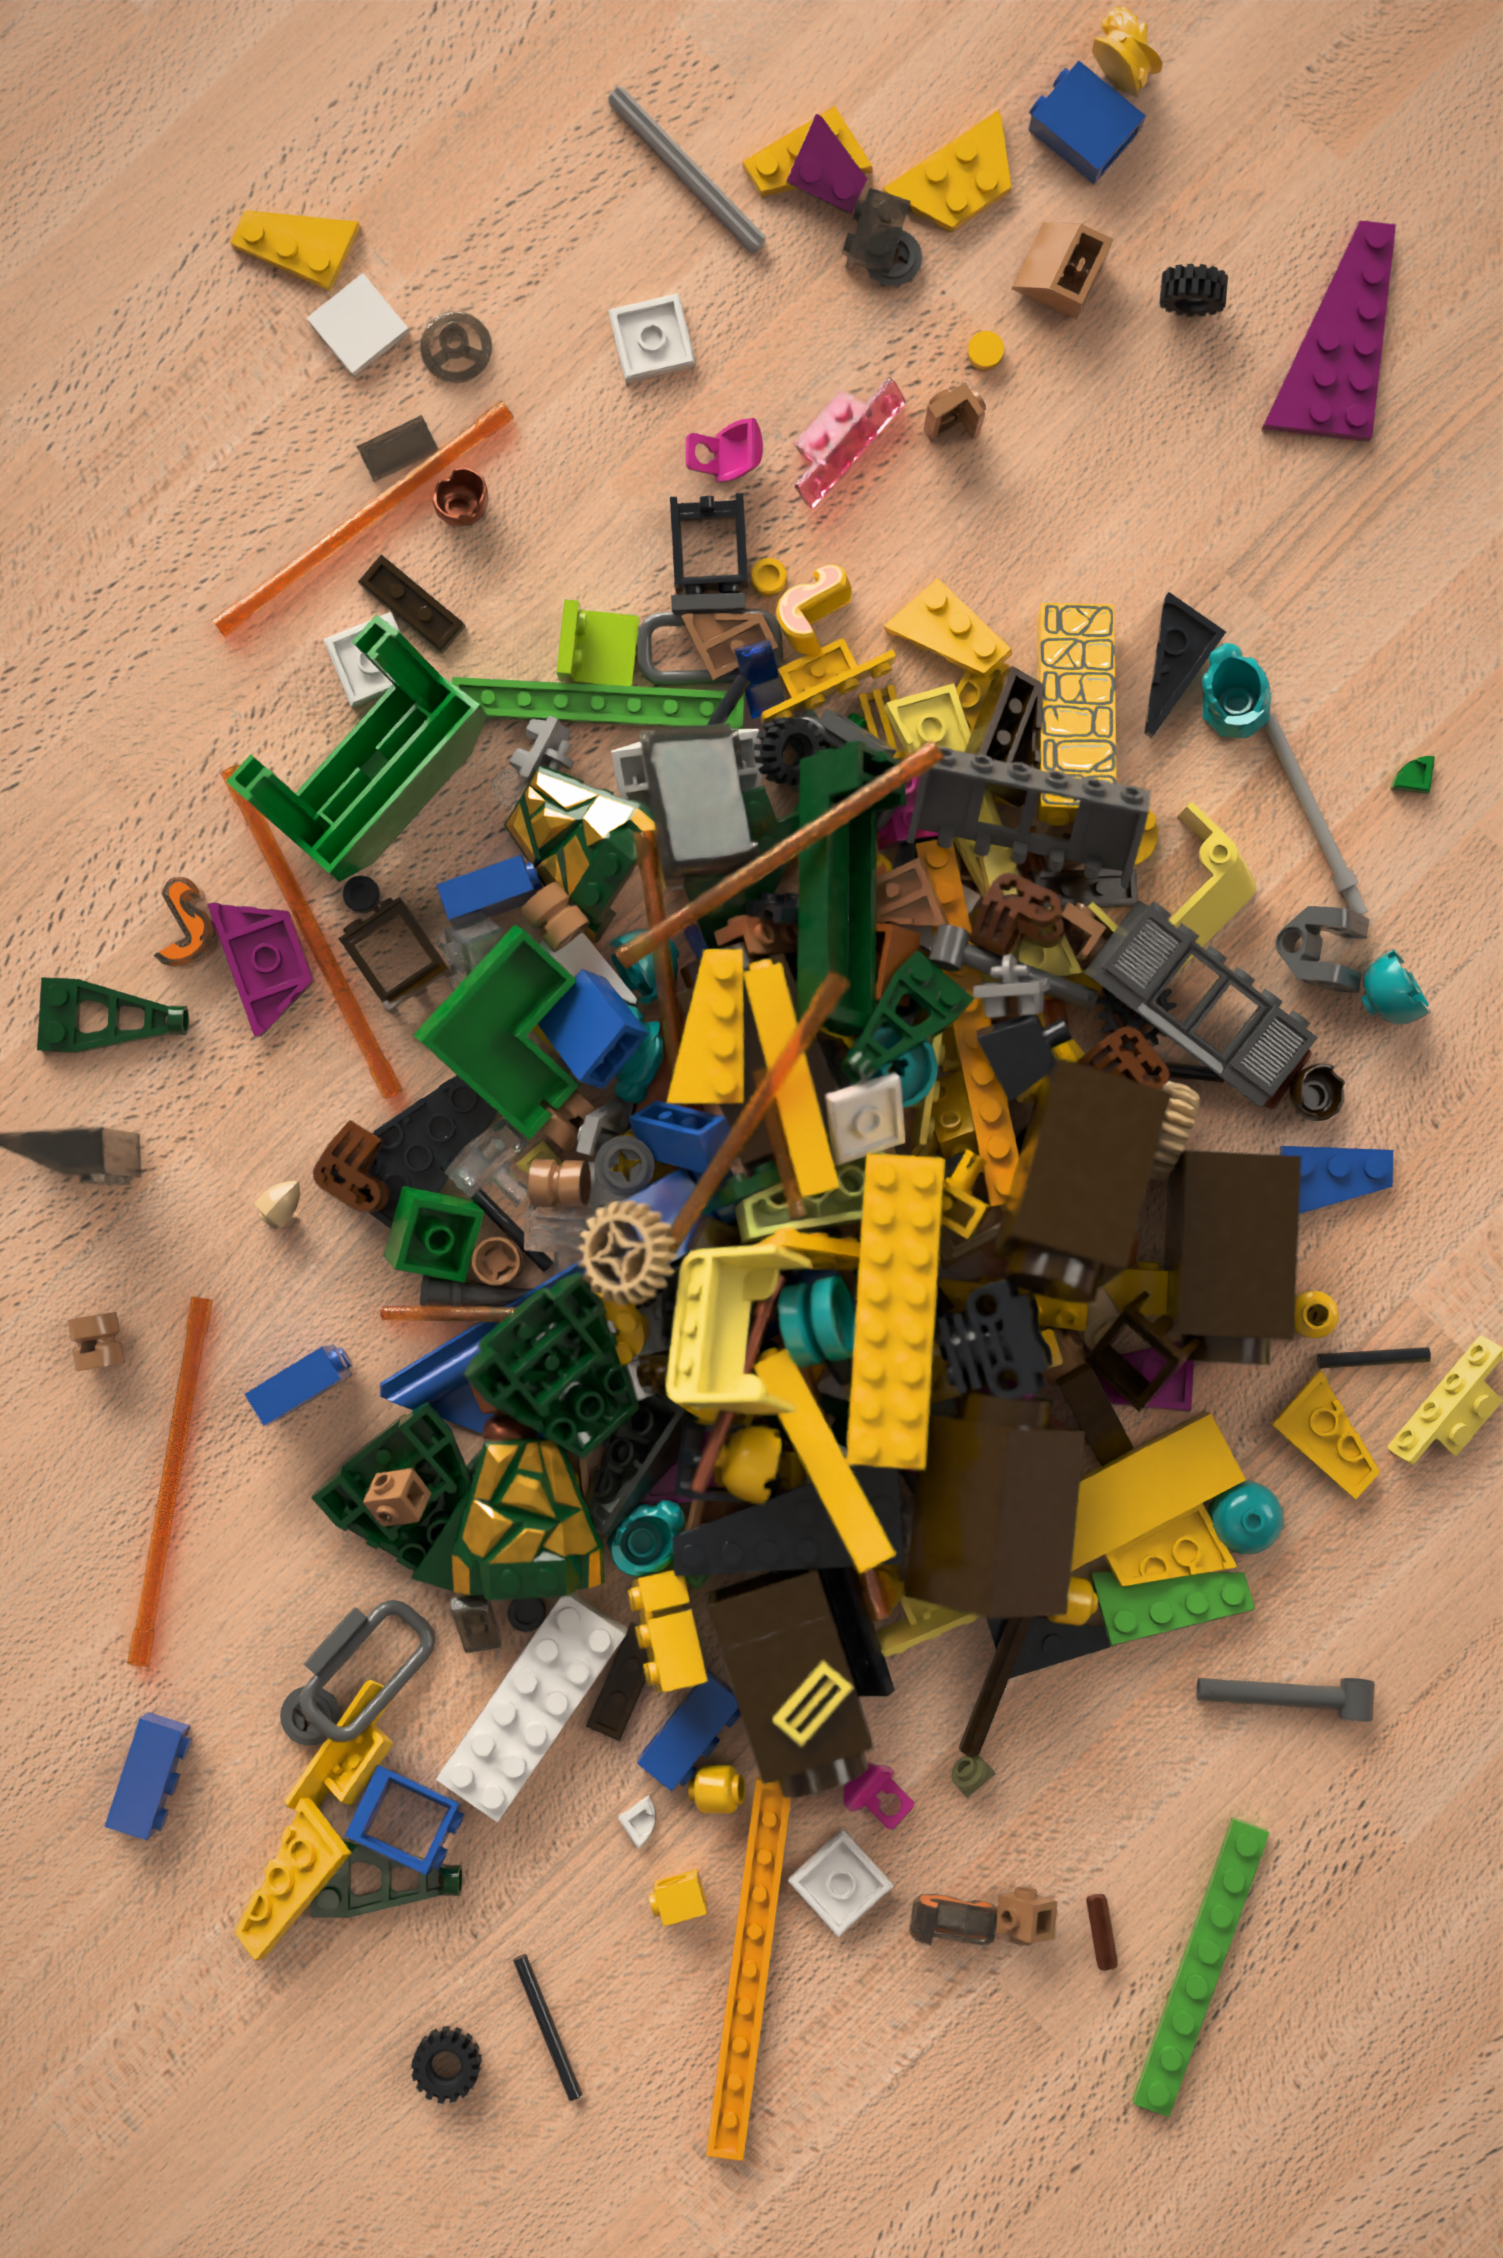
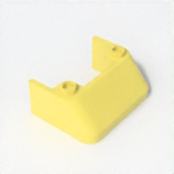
M1191 801L1177 817L1203 841L1199 850L1200 862L1213 876L1168 921L1177 928L1181 923L1187 926L1199 936L1196 943L1203 947L1252 898L1255 893L1256 882L1235 843ZM1092 902L1088 908L1096 914L1093 919L1106 927L1102 936L1108 940L1118 925ZM1192 954L1188 957V959L1181 966L1178 972L1193 958Z
M777 1245L696 1250L689 1253L681 1264L667 1379V1391L671 1399L685 1405L744 1414L796 1413L797 1405L767 1395L765 1384L759 1377L743 1374L751 1301L765 1300L774 1293L778 1284L779 1270L811 1268V1260Z

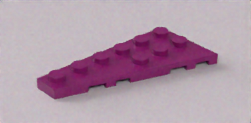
M1360 220L1261 429L1366 442L1371 440L1373 436L1396 224Z

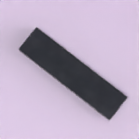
M856 1567L817 1568L858 1696L888 1697L895 1691L885 1657L881 1652L880 1641Z

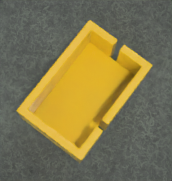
M673 1570L631 1581L632 1588L627 1590V1596L631 1612L638 1611L641 1626L635 1627L639 1648H646L649 1663L643 1664L647 1685L654 1686L655 1692H666L708 1682L692 1610L684 1611L682 1604L690 1602L684 1575L675 1576Z

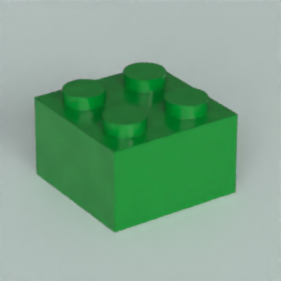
M403 1186L383 1257L395 1270L465 1282L484 1211L470 1199Z

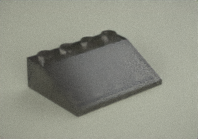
M106 1127L0 1133V1147L64 1175L79 1177V1183L125 1186L130 1185V1178H141L140 1135L138 1133Z

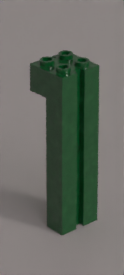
M861 741L847 742L844 744V747L835 750H818L815 752V755L800 759L797 1023L813 1028L826 1027L828 1032L845 1037L863 1034L876 1009L877 813L906 806V762L891 757L889 752L876 751L869 748L865 742Z

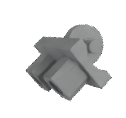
M550 715L547 720L532 718L526 728V736L535 741L530 753L518 748L514 751L509 761V764L528 782L531 781L539 766H546L559 771L561 766L571 770L574 765V761L566 756L572 746L567 742L571 731L560 723L561 721Z
M1005 955L1002 960V966L991 967V977H1003V981L984 982L982 986H974V998H982L985 1017H998L1009 1014L1007 996L1018 995L1020 1015L1039 1014L1043 1012V992L1050 990L1049 978L1018 980L1019 976H1029V965H1018L1015 955Z

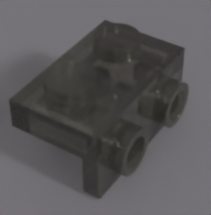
M869 188L866 200L858 199L852 221L859 223L855 235L847 234L842 255L848 256L846 269L852 270L854 264L889 275L911 201Z

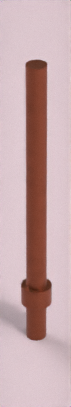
M778 1275V1284L774 1293L765 1300L757 1301L752 1315L755 1316V1319L747 1337L743 1374H750L770 1322L774 1323L779 1310L776 1304L786 1281V1278ZM719 1410L690 1489L702 1494L705 1493L735 1412Z

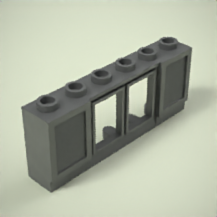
M927 745L907 843L914 844L916 831L921 829L939 833L937 845L941 848H950L954 837L975 841L974 853L979 856L988 855L990 844L1012 848L1010 859L1017 864H1023L1026 860L1027 852L1048 856L1047 867L1056 872L1062 870L1064 859L1084 863V875L1089 879H1097L1101 867L1122 871L1120 887L1128 889L1149 814L1151 791L1135 786L1105 782L1096 778L1082 779L1072 777L1058 770L1043 771L1033 769L1023 763L1015 762L1009 764L992 760L985 755H975L952 750L947 747ZM987 782L1028 790L1018 829L978 821ZM1039 793L1079 801L1070 840L1030 832Z
M1137 901L1083 973L1102 985L1113 996L1132 1008L1139 1016L1162 1031L1169 1039L1192 1054L1194 1058L1218 1074L1220 1078L1244 1094L1250 1101L1262 1107L1268 1098L1273 1096L1318 1038L1306 1029L1310 1023L1293 1010L1289 1014L1279 1007L1282 1001L1267 989H1264L1262 993L1251 986L1255 980L1242 969L1237 967L1233 972L1225 966L1224 962L1227 958L1210 945L1206 950L1196 943L1199 936L1187 926L1181 923L1177 928L1169 922L1168 918L1171 914L1159 904L1153 901L1148 906ZM1192 954L1219 975V977L1184 1023H1181L1154 1001ZM1232 985L1258 1007L1221 1054L1195 1034L1194 1031L1227 988Z

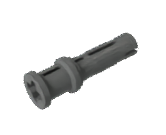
M423 1275L420 1306H426L428 1303L448 1304L451 1306V1309L461 1308L462 1304L503 1308L534 1288L525 1289L464 1283Z

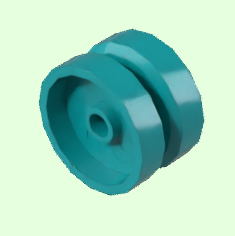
M880 1026L873 1036V1039L886 1050H890L903 1039L889 1026ZM860 1037L854 1041L848 1055L854 1051ZM929 1041L893 1062L895 1068L892 1073H895L901 1079L903 1108L918 1103L928 1095L936 1081L938 1062L934 1048ZM892 1063L871 1075L867 1081L891 1074L888 1073L887 1068ZM848 1079L850 1086L857 1085L856 1083Z
M831 1276L817 1279L813 1287L803 1282L785 1286L781 1291L779 1299V1318L784 1342L792 1361L798 1367L804 1368L822 1364L826 1356L830 1361L854 1358L856 1310L847 1285L841 1277Z

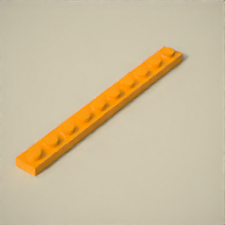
M937 840L915 844L917 858H921L924 861L949 925L960 927L971 934L972 930L953 842L950 848L939 847ZM932 926L934 939L938 926ZM962 965L959 972L942 970L972 997H974L973 987L982 986L981 973L978 970ZM975 998L971 1005L952 1024L979 1156L988 1161L982 1168L988 1200L991 1207L1006 1205L1019 1154L1006 1094L976 1038L977 1030L991 1025L990 1017H985L982 998Z
M756 1777L706 2149V2156L739 2161L744 2159L791 1798L782 1796L778 1780L763 1785L761 1777Z

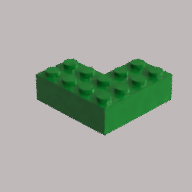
M513 925L413 1036L528 1140L552 1116L539 1103L544 1099L558 1110L579 1087V1084L527 1037L530 1031L572 987L577 979L524 929Z

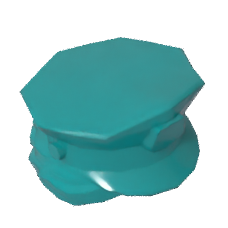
M1223 643L1211 652L1209 656L1210 667L1202 678V718L1221 737L1249 738L1269 721L1272 696L1270 684L1265 671L1254 658L1242 657L1240 647L1232 643Z
M627 1005L649 1035L615 1075L618 1082H616L614 1091L624 1101L637 1104L646 1098L648 1086L656 1076L659 1066L663 1061V1040L659 1033L661 1024L657 1020L645 1023L642 1021L644 1016L638 1008Z
M667 1500L660 1501L657 1506L642 1503L636 1505L611 1532L606 1542L611 1552L613 1563L617 1568L627 1575L645 1577L668 1567L674 1560L673 1536L679 1534V1530L685 1525V1516L681 1507Z

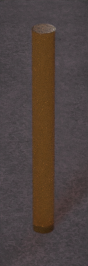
M757 1069L753 1071V1076L791 1219L806 1216L768 1069Z
M383 1305L380 1310V1316L382 1320L502 1322L518 1307Z

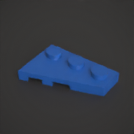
M1280 1146V1155L1301 1156L1299 1214L1393 1187L1394 1150Z

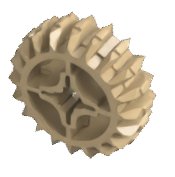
M1168 1081L1162 1089L1172 1094L1149 1177L1150 1180L1154 1179L1160 1182L1169 1177L1184 1150L1191 1129L1194 1126L1193 1123L1197 1116L1200 1101L1199 1094L1191 1090L1189 1086Z
M635 1201L612 1202L608 1208L596 1210L597 1218L586 1220L590 1231L579 1233L585 1240V1245L576 1248L580 1253H584V1260H581L577 1265L581 1268H587V1272L582 1279L586 1282H593L591 1291L596 1294H602V1299L608 1302L615 1301L619 1305H628L629 1303L640 1304L645 1298L657 1296L656 1288L667 1286L663 1275H671L675 1272L668 1265L669 1260H674L678 1257L669 1250V1246L673 1245L677 1240L673 1237H666L671 1226L668 1223H660L663 1214L651 1211V1206L638 1204ZM632 1224L640 1231L644 1242L639 1239L637 1231L632 1228ZM635 1248V1250L628 1251L627 1256L618 1257L619 1255L626 1254V1249ZM609 1264H612L617 1276H621V1280L616 1277Z

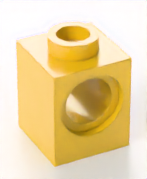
M698 1869L655 1881L654 1893L649 1894V1900L654 1917L661 1916L663 1926L707 1914L708 1904Z

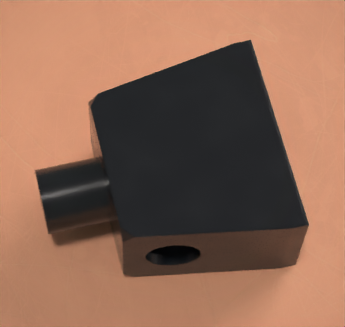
M1037 1014L1022 1015L977 1030L976 1037L1009 1101L1048 1075L1059 1061L1054 1048L1073 1039L1064 1019L1043 1027Z

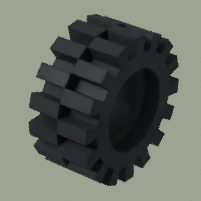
M1181 264L1175 265V268L1169 267L1162 273L1160 307L1162 309L1166 308V311L1169 313L1175 311V315L1181 316L1185 313L1188 317H1194V314H1198L1200 317L1206 316V313L1210 315L1217 314V311H1223L1226 306L1228 274H1225L1223 270L1218 271V268L1214 266L1207 268L1205 264H1200L1199 267L1194 266V264H1187V267Z
M791 717L772 719L773 723L767 722L763 726L767 732H759L756 737L762 740L761 744H754V750L760 751V756L754 757L755 763L763 764L758 770L761 774L767 775L765 779L770 782L783 785H800V759L813 756L818 750L826 749V746H820L818 743L824 740L822 733H815L818 727L815 724H809L807 719ZM788 737L794 738L797 744V757L790 766L785 764L782 757V747Z
M444 2026L439 2032L436 2028L430 2032L428 2037L424 2036L416 2049L411 2068H413L411 2076L413 2081L417 2080L418 2082L417 2090L419 2092L425 2090L427 2092L425 2098L430 2101L435 2096L438 2098L437 2103L444 2104L445 2099H450V2103L456 2102L459 2096L464 2098L468 2095L470 2088L473 2089L477 2081L482 2057L478 2054L479 2046L477 2042L474 2044L471 2042L473 2037L469 2033L466 2036L460 2034L461 2028L456 2027L455 2031H449V2026ZM443 2051L454 2053L461 2063L459 2073L451 2078L439 2076L434 2071L432 2065L435 2055Z

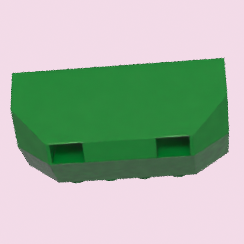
M377 614L353 639L352 643L393 685L296 793L293 792L252 754L246 758L226 781L338 882L375 863L469 758L488 717L478 702L440 675L397 629Z

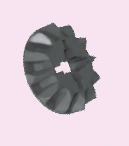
M885 229L875 234L869 240L865 248L864 265L870 278H874L882 287L889 285L898 288L904 283L911 282L918 271H920L922 262L921 248L917 240L908 232L901 229ZM897 246L899 247L898 259L902 261V264L895 263L889 271L887 270V259L882 256H890Z
M614 1137L601 1146L595 1157L596 1177L604 1189L615 1195L629 1196L636 1194L649 1184L654 1173V1159L650 1149L645 1143L635 1137ZM618 1150L621 1151V1155H624L626 1160H639L638 1164H634V1167L629 1168V1182H627L622 1172L609 1171V1168L619 1163L618 1157L620 1154Z
M304 1685L287 1696L281 1707L280 1719L283 1730L290 1739L302 1745L313 1746L325 1742L327 1737L312 1724L308 1726V1729H305L307 1724L306 1717L301 1714V1711H298L301 1710L300 1698L301 1692L305 1687ZM322 1688L315 1698L316 1707L337 1725L340 1719L341 1708L338 1706L334 1694Z

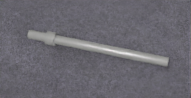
M1275 713L1270 715L1269 721L1264 725L1265 730L1335 876L1332 880L1338 893H1343L1351 911L1362 915L1368 912L1356 887L1359 882L1353 870H1348Z

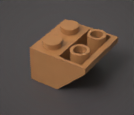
M1043 222L1012 285V290L1077 320L1108 257L1114 239L1081 223Z

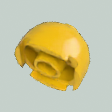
M761 1426L742 1428L732 1435L727 1446H722L716 1467L722 1468L723 1483L727 1490L735 1497L760 1505L766 1502L771 1490L763 1488L765 1482H768L770 1478H775L781 1446V1438L777 1437L780 1433L779 1430Z

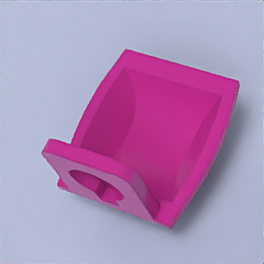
M755 418L741 419L728 425L716 434V438L697 433H690L686 436V467L692 471L715 475L716 482L738 479L754 470L762 460L763 439ZM697 444H703L710 453H715V459L709 460L707 464L699 462L695 455Z
M869 1762V1768L864 1774L845 1784L843 1789L844 1806L850 1812L861 1810L866 1806L886 1828L894 1829L914 1808V1801L891 1779L894 1775V1770L890 1766L874 1765ZM881 1790L885 1794L892 1793L898 1796L901 1807L897 1814L888 1816L883 1813L880 1807L881 1800L877 1797Z

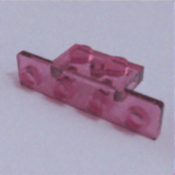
M887 378L866 403L840 390L796 440L794 445L798 452L814 461L795 484V489L807 506L814 508L905 404L906 399L894 380Z

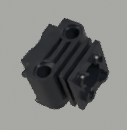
M1005 1279L974 1290L968 1298L967 1310L956 1314H949L938 1319L940 1326L935 1327L936 1339L940 1349L946 1348L950 1364L945 1365L947 1378L951 1386L957 1385L959 1393L966 1392L972 1387L973 1389L981 1388L988 1383L991 1392L998 1398L1016 1399L1038 1393L1039 1388L1045 1387L1041 1371L1048 1370L1055 1363L1050 1345L1045 1341L1040 1331L1039 1307L1035 1293L1029 1292L1019 1295L1017 1286ZM986 1294L992 1295L997 1301L998 1308L993 1314L986 1311L983 1306V1298ZM1005 1369H1011L1017 1373L1019 1377L1018 1386H1011L1005 1382L1003 1376Z

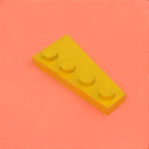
M704 950L667 1104L744 1103L743 950Z
M310 1797L300 1798L295 1808V1811L298 1813L292 1825L286 1826L280 1838L283 1843L275 1859H270L264 1871L266 1878L260 1890L254 1891L234 1932L254 1961L265 1959L352 1854Z

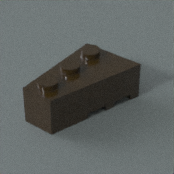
M1011 666L993 679L965 753L985 755L992 760L1009 764L1015 762L1023 763L1030 768L1037 769V763L1041 759V750H1037L1038 730L1042 728L1043 683L1014 666ZM987 782L985 789L1017 808L1024 805L1028 791Z

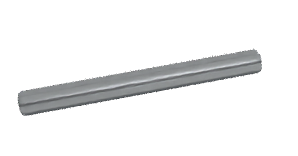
M623 87L615 88L608 96L609 105L751 253L759 251L766 242L765 235Z

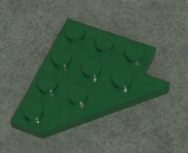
M764 785L723 800L717 805L699 813L685 815L668 822L672 827L664 839L708 950H721L729 947L718 946L714 932L728 926L727 920L736 916L748 915L745 914L747 899H762L763 892H775L798 842L799 811L777 819Z

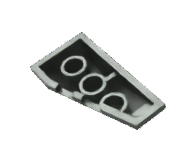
M655 1394L637 1400L639 1409L603 1441L602 1446L606 1447L602 1462L600 1468L593 1472L585 1497L592 1522L603 1535L609 1536L679 1460L683 1418L702 1420L673 1402L666 1395Z

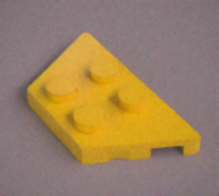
M998 110L890 182L883 187L884 196L891 201L895 198L908 205L915 214L923 218L932 219L936 225L952 233L1011 192L1012 186L1001 113Z

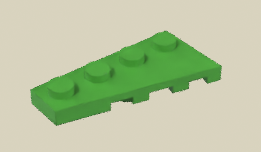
M1091 1572L1089 1574L1094 1592L1098 1596V1606L1110 1647L1250 1612L1255 1609L1244 1572H1206L1121 1587L1112 1572Z

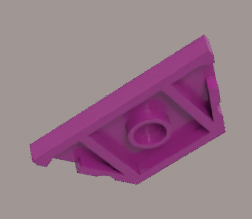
M214 902L207 905L254 1037H261L315 982L291 913L276 909L267 910L249 906L240 907Z

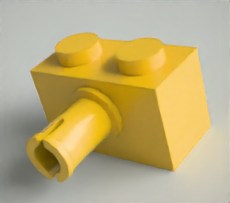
M966 1149L951 1178L946 1177L944 1179L941 1223L963 1237L973 1240L992 1207L972 1196L973 1192L970 1190L983 1166L988 1161L980 1156L976 1157L975 1153Z

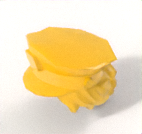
M1115 7L1114 10L1107 14V18L1102 20V31L1107 37H1095L1092 53L1103 73L1121 91L1138 97L1140 88L1143 89L1148 80V75L1161 72L1163 62L1158 53L1148 45V24H1139V17L1133 15L1126 7Z

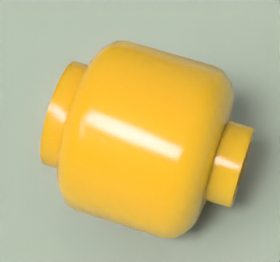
M1306 1290L1296 1294L1294 1332L1302 1337L1314 1339L1329 1335L1335 1329L1339 1319V1310L1332 1297L1322 1291Z
M1071 1576L1067 1615H1048V1619L1053 1623L1075 1626L1086 1623L1090 1615L1095 1614L1098 1607V1596L1093 1592L1091 1583L1086 1578Z
M702 1765L698 1769L695 1778L689 1780V1799L695 1801L697 1809L702 1814H733L738 1805H742L745 1800L746 1786L744 1776L739 1775L736 1768L732 1765Z

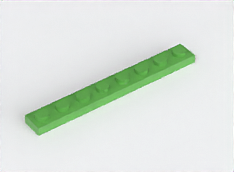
M452 677V684L478 702L487 714V718L531 720L532 718L547 720L550 715L561 722L704 729L727 691ZM745 692L722 729H743Z
M1231 1817L1132 2098L1133 2103L1137 2106L1170 2117L1268 1839L1269 1831L1267 1829Z

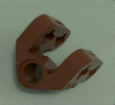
M1011 873L1002 874L993 881L981 902L970 936V943L1002 958L1012 953L1023 939L1039 947H1054L1060 943L1064 935L1060 899L1051 890ZM1012 886L1016 887L1017 895L1010 894L1004 896L1003 889L1009 891ZM1049 902L1051 910L1043 907V905ZM1053 926L1055 933L1048 932L1045 936L1041 935L1040 928Z
M1122 1027L1097 1043L1076 1062V1064L1161 1090L1169 1079V1070L1166 1064L1144 1036L1132 1027ZM1122 1040L1126 1044L1130 1042L1135 1044L1132 1051L1133 1054L1126 1047L1121 1046ZM1155 1071L1158 1074V1077L1155 1080V1082L1151 1079L1147 1072L1152 1073Z
M349 1120L331 1140L313 1170L315 1183L321 1189L357 1211L379 1213L385 1210L391 1201V1191L383 1181L368 1173L383 1140L352 1120ZM336 1169L339 1170L338 1174L346 1179L345 1183L336 1182L337 1177L333 1175ZM362 1188L371 1190L370 1194L375 1197L372 1203L367 1202L368 1197L361 1192Z

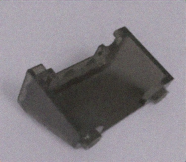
M725 723L639 731L666 888L755 873L754 863L761 862L757 839L750 840L735 757L736 752L742 751L738 729L731 730L730 724Z

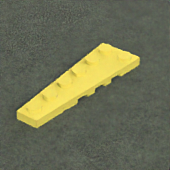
M954 683L890 701L883 706L919 777L921 776L927 745L947 747L952 750L965 752L971 733ZM985 790L978 821L1002 826L992 794ZM954 837L953 842L984 899L987 890L979 855L974 853L975 841ZM990 844L989 852L1007 849V847ZM1015 868V871H1014L1013 874L1019 876V873H1018V871H1017V868ZM1012 886L1009 891L1002 890L1004 896L1010 894L1017 895L1016 887Z

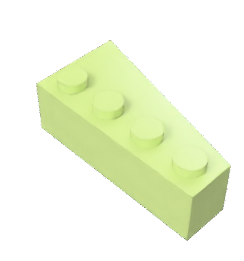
M881 1150L873 1154L884 1155V1150ZM867 1156L841 1165H837L833 1161L839 1183L838 1189L801 1198L797 1179L794 1177L742 1200L735 1206L741 1243L765 1240L774 1235L775 1231L780 1228L791 1227L796 1228L798 1233H805L862 1223Z

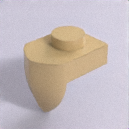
M297 1181L283 1182L266 1190L254 1203L261 1211L258 1214L259 1217L274 1229L277 1226L289 1229L298 1219L294 1213L300 1198L299 1183Z

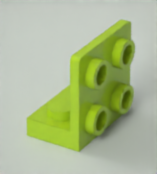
M564 599L556 670L559 681L578 684L632 686L639 617L637 615L581 610L579 601Z

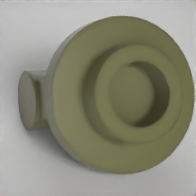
M965 1755L954 1765L951 1777L953 1783L968 1798L996 1773L980 1756L970 1757Z

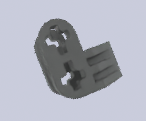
M1307 906L1277 934L1275 940L1276 949L1297 979L1333 991L1358 993L1361 973L1343 965L1318 962L1320 960L1323 940L1320 931H1327L1345 938L1366 939L1369 919L1344 908ZM1302 938V946L1295 952V943Z

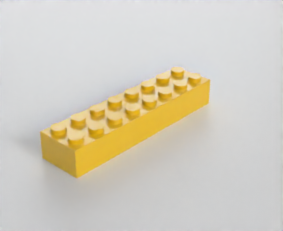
M867 1154L847 1452L848 1464L925 1469L945 1174L944 1158Z

